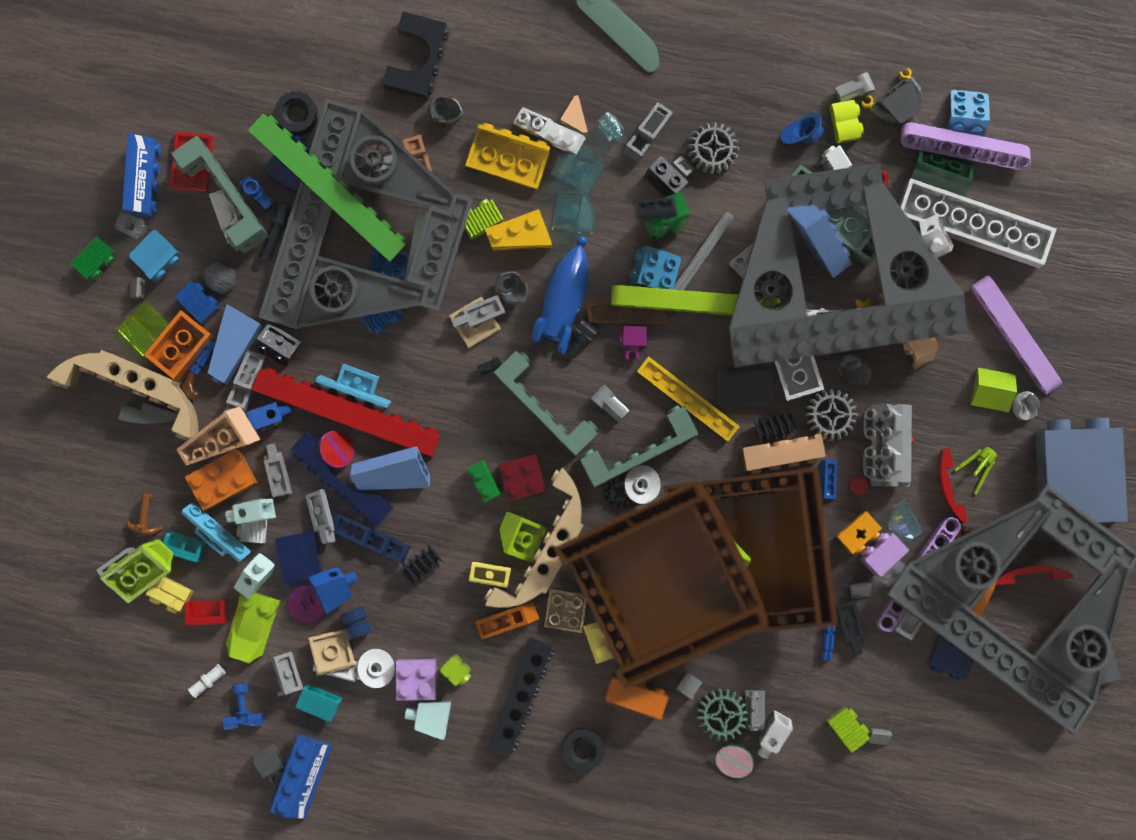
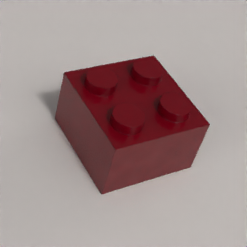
M536 454L499 464L509 502L546 492Z

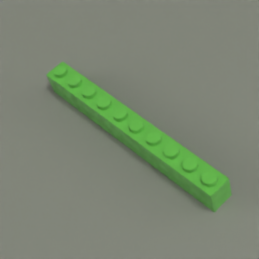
M263 113L248 131L392 263L407 247L404 244L406 240L398 232L396 235L390 231L392 227L384 219L379 221L376 218L378 214L370 206L365 208L361 204L363 200L356 193L352 196L347 191L349 187L342 180L338 183L333 178L335 174L328 167L323 169L319 165L321 161L314 154L309 156L305 152L307 148L300 141L295 143L291 139L293 135L286 128L281 130L277 126L279 122L273 116L269 115L267 117Z

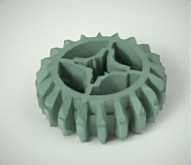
M718 688V695H715L714 691L711 690V698L706 694L704 695V698L707 700L706 703L699 701V704L704 707L703 709L697 708V712L702 713V715L696 716V719L703 720L698 725L699 727L706 726L702 732L705 734L710 731L709 738H713L714 734H716V741L720 740L721 735L724 741H727V735L729 734L732 739H735L733 732L736 731L738 735H741L738 728L745 729L746 726L742 724V721L748 722L749 720L743 717V715L749 714V711L742 710L747 704L745 702L739 704L743 698L739 696L735 699V691L729 696V689H725L724 694H722V690ZM724 699L732 701L736 705L737 710L726 709ZM718 700L717 709L714 712L707 713L710 705ZM722 709L725 713H728L723 721L720 716H717ZM738 716L736 723L727 729L728 720ZM707 720H718L721 730L711 727Z

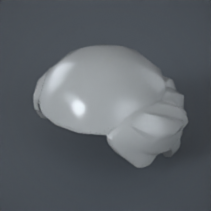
M1029 391L1019 393L1012 406L1013 413L1020 420L1035 418L1040 407L1038 397Z

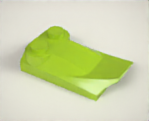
M160 540L143 544L118 563L111 564L107 571L101 575L100 579L122 599L130 603L170 573L174 554Z
M257 592L249 600L242 594L240 595L226 641L229 657L251 663L254 659L263 656L281 600Z

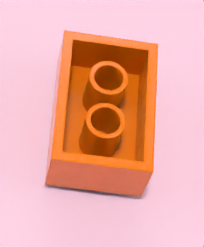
M180 310L144 356L172 379L179 381L195 362L202 350L206 348V345L213 340L214 336Z
M238 449L229 452L185 477L203 511H209L258 484L242 452Z
M616 674V676H611L605 694V701L661 719L668 695L665 693V689L653 686L652 689L646 687V683H639L624 690Z

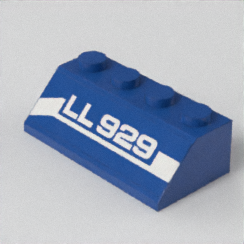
M127 133L122 210L131 216L154 217L155 212L158 210V202L155 199L156 193L158 194L159 192L157 175L160 174V163H158V156H161L162 147L154 138Z
M295 733L268 806L270 812L288 818L306 819L330 754L331 744Z

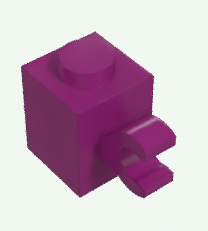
M624 326L623 331H619V342H623V347H630L625 354L626 360H629L630 353H635L636 360H639L640 353L638 348H646L647 327Z

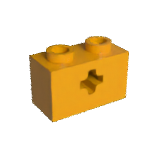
M863 511L835 537L850 554H859L866 548L864 544L870 540L872 542L880 535L879 531L882 528L867 511ZM857 530H858V531H862V530L864 531V532L862 533L863 538H861V537L856 538V536H857V534H858V533L856 532Z

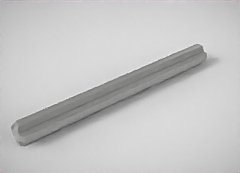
M724 213L674 285L673 290H684L732 222L734 218L732 214Z

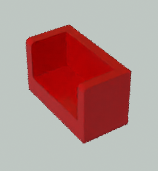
M227 600L185 602V625L228 623Z

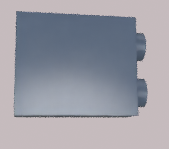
M1109 418L1085 419L1086 429L1071 430V420L1069 419L1048 420L1046 431L1035 432L1038 493L1044 485L1048 484L1097 522L1128 521L1123 428H1110Z

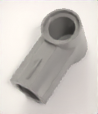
M865 72L853 78L852 81L836 87L834 90L838 101L845 102L858 96H866L876 89L868 72Z
M603 384L590 399L619 422L629 410Z

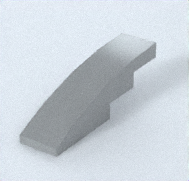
M247 350L233 381V388L226 401L224 412L241 407L245 414L254 392L252 387L259 369L263 367L266 356Z

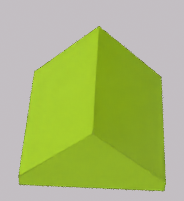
M977 368L971 405L1009 412L1017 393L1016 375Z

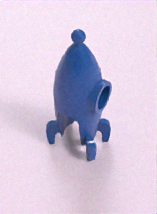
M584 236L577 238V246L571 249L559 261L550 275L544 291L542 317L536 320L533 329V345L540 346L542 337L559 342L557 346L558 353L565 354L571 339L570 327L583 306L589 281L588 262L583 250V246L587 244V239Z

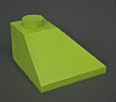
M506 512L499 529L504 553L533 563L547 528Z

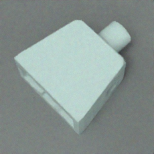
M259 499L233 505V510L226 511L227 521H235L236 524H247L276 518L273 499Z
M258 554L244 569L234 589L249 600L271 576L275 565L262 554ZM249 579L252 581V584L247 583Z
M420 701L418 709L406 708L405 719L415 721L414 730L444 740L452 701Z

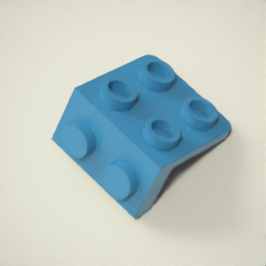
M952 90L950 93L951 114L946 129L984 137L990 121L988 94Z
M156 230L151 231L129 254L130 259L154 282L161 280L165 276L166 271L176 265L182 256Z
M649 246L639 247L634 256V260H636L634 268H632L629 276L631 279L630 284L635 286L644 285L651 288L673 289L681 258Z

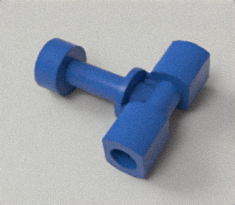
M247 175L240 181L239 184L243 187L244 191L252 199L256 200L257 204L265 212L275 205V202L264 193L263 188L250 175Z
M247 683L232 685V693L237 694L239 712H235V716L223 718L224 730L239 728L240 725H249L251 727L264 724L263 713L251 714L250 710H246L244 692L248 691Z

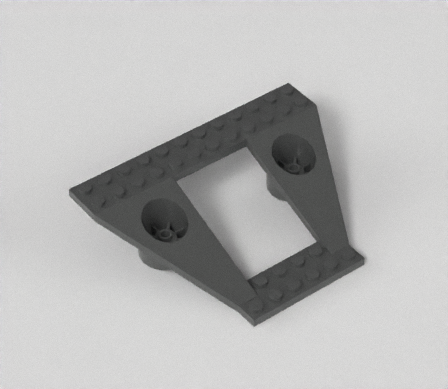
M326 98L309 156L314 154L321 161L319 165L323 169L328 167L335 174L333 178L338 183L342 180L348 186L429 207L407 281L321 257L319 253L333 209L301 180L259 318L299 329L415 306H423L439 311L473 199L456 194L450 190L364 110ZM377 145L376 150H370L369 146ZM380 145L389 149V151L383 154L378 152ZM367 148L368 152L365 155H361V152ZM392 153V164L384 162L383 157ZM373 157H376L378 159V161H374V163H371V159ZM358 158H365V163L357 167ZM383 164L390 166L389 171L384 175L380 170ZM367 166L370 169L368 176L366 177L361 174L359 169ZM372 170H379L381 176L371 178ZM335 272L338 273L336 280L331 281L328 275ZM340 274L347 275L350 280L342 284L339 282ZM326 277L328 282L325 286L321 285L322 279ZM352 283V294L344 292L345 285ZM319 286L325 288V293L320 296L318 295ZM336 286V288H338V291L332 293V287ZM343 294L351 296L349 301L343 305L340 299ZM326 295L330 298L327 307L320 301ZM338 299L341 307L330 308L332 300Z
M881 163L764 180L766 202L729 326L735 367L968 333L963 292L883 184ZM815 205L820 211L823 209L827 211L866 205L884 305L808 316L792 224L787 211L789 207ZM904 251H912L914 254L909 260H906ZM898 253H901V260L895 261L893 258ZM916 256L919 258L921 265L914 266L912 263ZM893 261V269H890L891 262ZM916 268H921L917 278L913 273ZM769 271L780 272L775 280L770 279ZM766 272L767 279L761 281L758 277ZM890 272H895L897 274L893 280L891 278ZM782 275L786 278V285H779L777 282ZM912 276L916 279L911 285H908L907 278ZM899 278L904 280V287H898L895 284ZM756 280L761 282L758 289H754ZM772 285L773 288H771L770 292H768V286ZM787 287V293L785 297H782L779 294L780 288ZM761 291L763 295L757 302L754 292ZM777 295L783 299L778 304L773 305V298ZM767 297L770 298L771 306H763L760 303Z
M1046 484L1042 487L1034 501L907 563L886 595L1070 734L1076 735L1097 700L1105 666L1111 656V643L1129 575L1136 563V551ZM1041 529L1093 568L1099 575L1031 655L972 609L998 580V577L1034 533ZM967 549H969L970 558L962 555ZM974 550L980 553L978 558L975 557ZM960 559L964 561L963 567H960ZM962 569H964L965 573L967 574L965 578L962 576V573L960 571ZM980 574L983 575V578L981 579V581H980V579H979V575H980ZM970 576L974 577L975 585L968 582ZM1077 632H1078V634H1079V639H1080V640H1078V641H1076V640L1073 638V636H1074ZM1084 632L1089 635L1088 640H1085ZM1071 642L1074 644L1073 650H1070ZM1071 652H1074L1076 656L1075 660L1073 659ZM1081 659L1084 660V667L1078 665Z

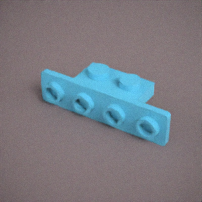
M346 364L342 365L337 381L319 375L315 380L323 388H334L338 390L339 394L346 396L350 394L355 396V399L358 401L372 402L373 406L384 409V407L387 408L391 404L390 400L374 395L379 376Z
M192 502L182 510L181 514L197 526L194 533L222 557L228 553L238 562H241L249 555L250 550L195 503Z

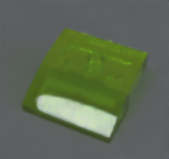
M144 301L132 315L127 316L118 326L117 330L144 356L169 323L148 301Z

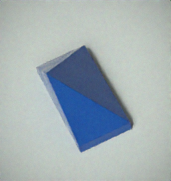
M822 460L817 466L821 496L824 499H836L837 461Z

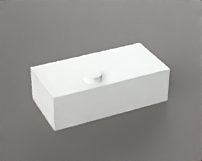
M814 355L775 361L787 401L824 390Z

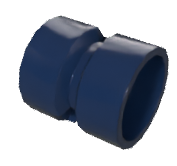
M364 606L340 614L342 623L348 626L345 630L348 640L372 632L370 623L364 620L367 617Z

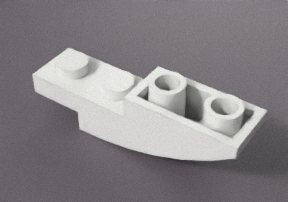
M522 107L513 122L514 125L540 140L574 154H577L586 139L582 134L556 124L551 119Z

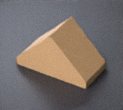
M577 95L574 96L562 116L561 124L585 137L588 136V131Z

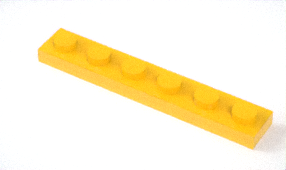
M649 356L638 369L637 373L681 407L685 406L689 413L727 442L740 427Z

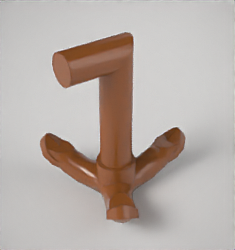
M144 493L142 495L139 524L135 526L130 521L126 523V526L135 534L153 535L163 528L161 524L158 527L147 529L149 501L153 498L151 493Z

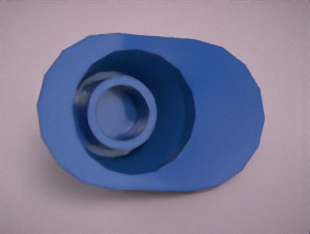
M811 113L789 124L781 133L782 142L785 144L798 142L812 144L825 133L824 128L821 126L820 114Z

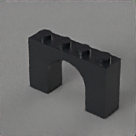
M402 11L398 26L399 34L423 41L430 49L429 59L422 68L415 71H406L387 66L382 84L385 89L428 100L429 94L433 95L434 76L438 77L440 66H438L439 58L443 59L445 52L443 44L444 40H448L450 30L445 22Z

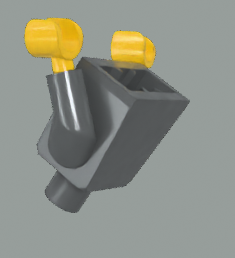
M907 68L905 73L908 76H904L902 72L899 73L901 82L875 100L876 103H873L872 96L867 95L866 98L871 102L865 104L862 101V106L865 109L871 108L870 110L875 115L889 123L901 124L903 122H912L918 124L914 114L922 109L920 104L922 102V88L913 77H910L912 72Z

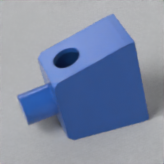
M338 567L309 577L317 599L326 614L350 599L352 593L349 586L358 582L354 571L343 575Z

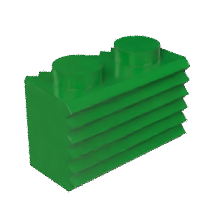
M96 236L70 264L84 278L92 281L101 276V270L104 267L110 266L115 261L117 253L101 238Z
M484 460L467 468L471 475L470 477L473 478L472 481L476 485L475 488H478L477 491L480 492L479 495H481L483 502H488L501 495Z

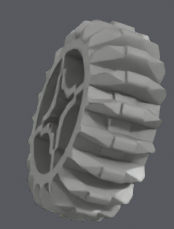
M713 122L710 128L709 123H706L705 129L699 126V132L693 131L694 137L689 138L692 144H689L687 148L693 151H690L688 156H695L691 162H699L696 166L697 169L704 166V173L707 171V168H710V174L714 173L715 168L718 173H721V167L724 170H728L727 163L733 165L734 161L732 159H737L738 157L734 153L739 151V147L734 146L738 144V140H732L735 137V133L729 135V127L723 130L724 124H720V127L717 128L716 122ZM711 134L709 142L698 144L704 136ZM717 135L725 139L728 146H725V144L720 143L718 141ZM713 140H714L715 148H718V149H716V151L714 152V155H713L712 148H709V147H711V145H712V143H713ZM698 150L708 154L709 161L705 160ZM728 152V155L723 160L716 162L718 154Z
M833 389L829 390V395L823 390L822 397L818 393L815 394L817 401L810 399V403L813 406L808 405L806 409L811 411V413L805 414L806 417H811V420L806 421V423H813L814 425L810 428V431L817 429L818 431L815 435L823 433V440L827 438V435H829L830 441L834 440V435L837 440H840V433L845 437L848 436L846 429L853 431V427L849 424L857 423V421L852 419V417L858 416L857 413H852V410L857 407H850L849 405L853 402V399L846 401L845 399L848 396L846 393L840 397V390H837L835 395ZM828 400L826 411L817 412L820 403ZM834 400L841 403L846 412L837 410ZM831 410H833V413L835 412V414L838 415L836 417H833L832 420H830L827 417V415H825L829 413ZM817 418L826 420L828 430L819 424ZM846 418L844 425L834 431L837 419Z

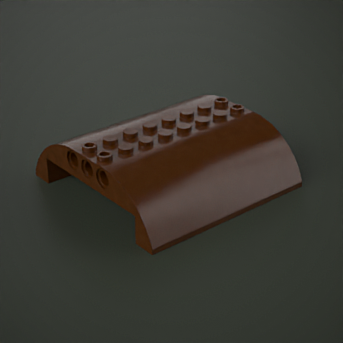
M818 467L699 482L717 506L734 541L751 559L747 567L760 595L768 623L767 626L752 633L807 627L824 628L838 626ZM686 484L663 486L664 495Z
M697 480L554 547L562 565L569 564L620 666L616 674L624 690L768 625L765 610L750 571L717 506Z

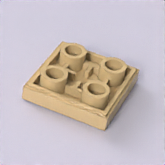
M550 589L544 627L582 633L587 603L584 594Z

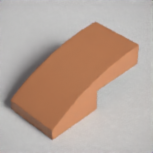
M421 134L404 139L405 149L432 172Z

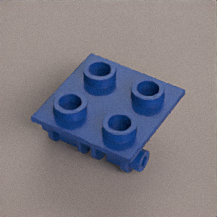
M374 248L369 270L405 280L410 253L401 252L391 263Z

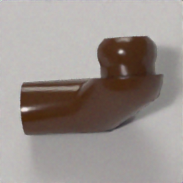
M188 371L182 384V390L188 399L196 400L199 393L194 390L193 383L197 375Z

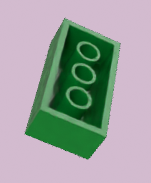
M682 192L669 196L675 198L676 218L643 221L650 240L655 239L657 241L665 238L667 233L673 232V234H677L684 230L683 228L686 227L690 212Z

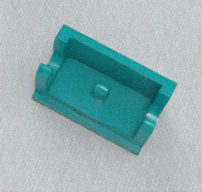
M173 531L166 533L163 544L173 552L174 556L196 563L201 562L207 544L205 541Z
M307 683L301 692L295 708L331 723L343 698Z

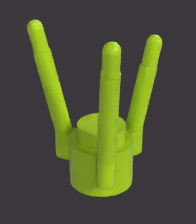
M985 447L983 450L978 449L974 455L961 463L953 471L956 473L979 457L977 460L980 465L973 475L977 476L984 466L986 469L973 493L977 495L991 467L995 464L994 460L998 455L989 447Z

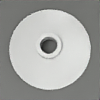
M639 465L627 473L624 480V488L627 496L632 501L646 504L654 500L659 494L660 478L651 467ZM639 481L642 483L641 488L637 485Z
M372 649L360 657L357 664V672L360 680L365 685L372 688H380L392 680L395 666L393 659L387 652L380 649ZM372 666L376 667L375 673L371 671Z

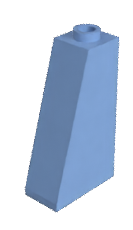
M228 304L225 307L208 374L212 376L211 380L219 385L222 382L228 385L244 359L247 350L250 349L263 328V325Z
M417 446L354 463L349 473L350 481L352 484H355L357 490L430 487V473Z

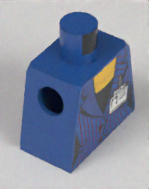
M272 403L248 411L246 414L255 432L259 433L282 424V418L292 415L289 404L277 407L276 403ZM273 413L275 417L270 419L267 415Z

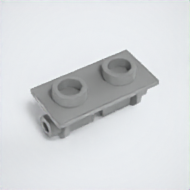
M745 690V703L747 704L745 710L749 711V714L745 715L749 719L748 722H745V729H750L751 731L765 730V691Z

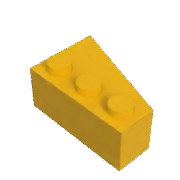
M539 209L485 229L492 250L553 248Z

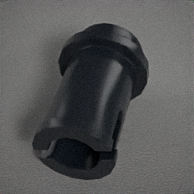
M492 357V360L477 365V368L482 377L497 370L502 364L499 357Z

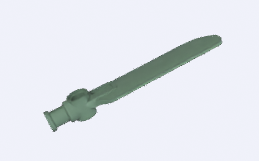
M577 0L578 7L645 71L654 72L659 67V54L651 38L611 0Z

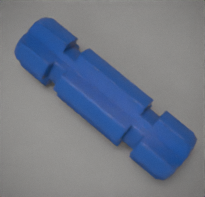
M210 341L206 345L207 348L203 349L195 360L196 363L192 364L189 368L190 372L195 375L200 374L201 368L205 367L212 357L216 343Z
M836 626L824 627V630H826L822 644L824 650L821 653V659L832 660L833 653L831 650H833L835 637L833 632H835Z

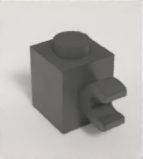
M274 743L253 754V769L256 773H260L263 778L269 775L270 783H275L273 776H280L284 763L283 757Z

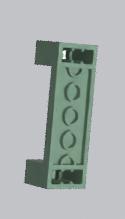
M195 136L171 153L175 158L172 160L173 163L183 174L187 173L192 177L206 168L214 177L213 180L218 187L225 192L224 195L234 207L237 206L234 210L242 220L225 231L229 236L226 238L236 251L240 250L245 254L269 237L208 147L198 136Z
M800 164L793 175L812 172ZM859 206L827 210L826 213L830 217L828 222H831L837 230L835 235L838 234L844 242L843 245L854 252L851 257L867 268L875 259L867 212Z
M515 351L494 374L576 457L598 436L596 432L598 428L591 421L587 423L584 420L567 436V430L560 423L556 425L552 421L554 419L553 415L547 409L543 412L539 408L541 403L533 395L529 397L526 394L527 389L520 382L516 384L531 367L529 364L530 359L523 352L519 354Z
M678 405L668 410V415L665 417L675 438L670 435L661 440V445L657 447L655 444L648 446L644 449L645 453L641 455L635 453L627 457V462L621 464L619 461L611 465L610 471L607 470L598 450L593 452L591 449L583 453V458L580 461L593 487L595 488L697 436L698 432L685 406L680 408Z

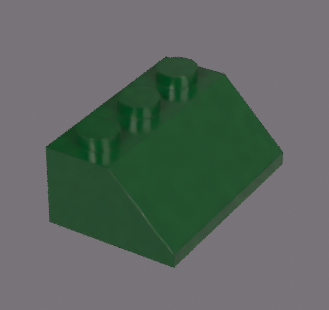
M918 150L910 178L965 197L973 180L975 161Z

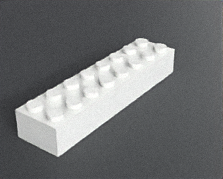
M911 178L905 185L899 203L901 209L915 226L920 227V221L938 214L950 238L1036 268L1045 265L1056 232V228Z

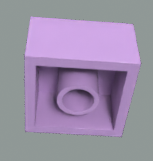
M881 533L874 540L876 543L873 546L866 547L860 553L862 557L859 560L874 576L882 577L909 551L894 533Z
M398 659L396 661V700H435L437 698L436 659Z

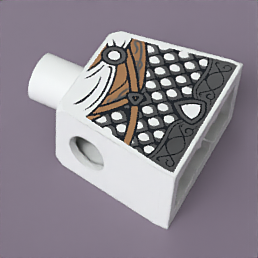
M938 214L920 221L921 235L937 258L952 251L953 243Z
M774 710L765 726V730H763L759 738L761 745L757 752L759 756L768 759L771 752L775 754L779 752L792 731L791 719Z

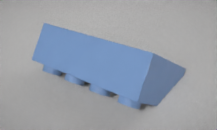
M815 205L789 207L787 209L814 258L833 278L852 265L848 258L851 255L844 246L842 247L844 242L838 234L835 235L837 230L831 222H828L830 217L824 209L820 211Z

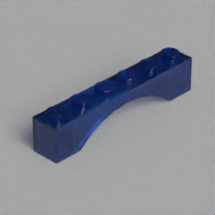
M305 432L291 448L294 452L292 456L299 462L305 461L308 464L307 469L314 475L317 473L323 477L321 481L329 488L331 486L336 488V494L343 500L347 498L352 502L350 506L358 513L362 511L366 515L365 519L370 524L374 525L376 523L380 525L395 507L381 495L361 493L341 482L331 468L322 460L319 454L320 442L311 434Z

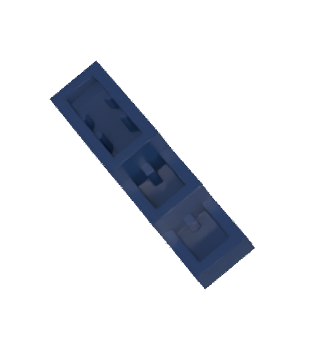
M339 513L334 522V533L399 563H404L411 546Z

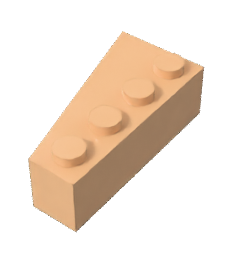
M882 293L879 294L878 298L880 305H884ZM936 338L902 342L906 355H911L914 363L911 364L914 370L935 360L939 346Z
M237 407L224 412L176 450L187 466L260 440L241 407Z
M822 434L741 449L745 471H750V474L761 473L762 468L768 467L769 471L781 469L780 465L788 464V468L800 466L799 462L807 461V464L819 462L818 458L826 457Z

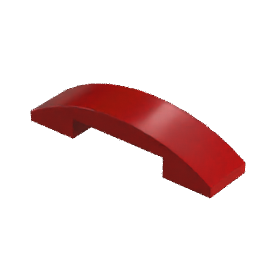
M941 449L938 460V482L942 497L955 519L960 524L968 523L964 504L956 505L947 472L948 467L954 466L950 449Z
M1022 566L1002 573L995 585L1015 583V575L1048 572L1049 579L1056 580L1073 578V574L1051 566Z

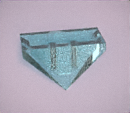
M905 498L893 505L888 529L911 540L922 534L923 531Z

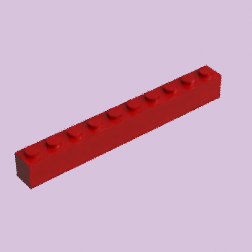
M268 367L265 370L259 369L252 390L401 446L407 448L417 446L420 453L431 457L435 454L441 435L437 434L438 430L428 426L427 429L420 428V423L409 420L408 423L401 421V416L391 413V416L383 414L384 410L373 407V410L366 408V403L358 400L352 403L347 401L349 397L339 393L337 397L330 394V390L320 387L319 390L312 388V383L304 380L298 383L294 381L295 377L284 374L283 377L279 376L274 369Z

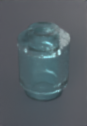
M607 112L598 119L599 127L609 141H617L624 135L622 132L625 129L614 114L612 115L610 112Z

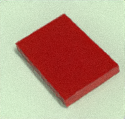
M175 132L173 152L195 136H198L213 154L214 136ZM172 161L170 189L208 193L210 172L206 168L190 177L187 173L183 174L181 170H178Z

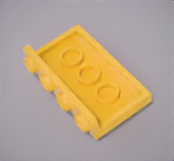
M487 123L478 124L465 166L538 190L551 151L548 143L540 140L534 142L529 137L521 134L518 137L512 135V132L506 129L499 131L493 129L494 126Z

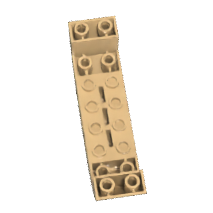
M101 350L100 353L75 356L61 363L47 376V378L53 380L52 384L68 389L69 386L76 388L82 372L94 376L97 373V378L110 383L114 380V385L129 391L132 388V393L145 398L149 395L151 396L149 400L158 404L165 405V403H168V408L179 412L171 430L176 432V437L188 441L198 433V421L194 406L179 387L181 383Z
M563 468L560 471L556 470L551 481L554 482V487L572 496V499L567 498L562 507L565 510L562 517L558 515L553 523L555 527L553 533L548 532L543 541L546 544L543 551L538 550L534 557L536 561L534 567L529 566L524 575L527 578L525 583H520L514 593L517 597L497 586L494 590L492 588L489 589L484 598L487 600L485 605L511 607L523 604L541 592H547L562 565L558 556L552 558L548 555V549L577 537L583 527V524H581V502L577 488ZM559 530L567 531L568 538L565 541H560L557 538ZM540 564L548 566L549 571L547 574L539 573L538 567Z

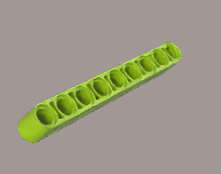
M613 285L611 306L732 316L738 295ZM755 296L757 302L761 296ZM765 297L760 305L771 306L770 298ZM773 298V305L780 302L779 298Z

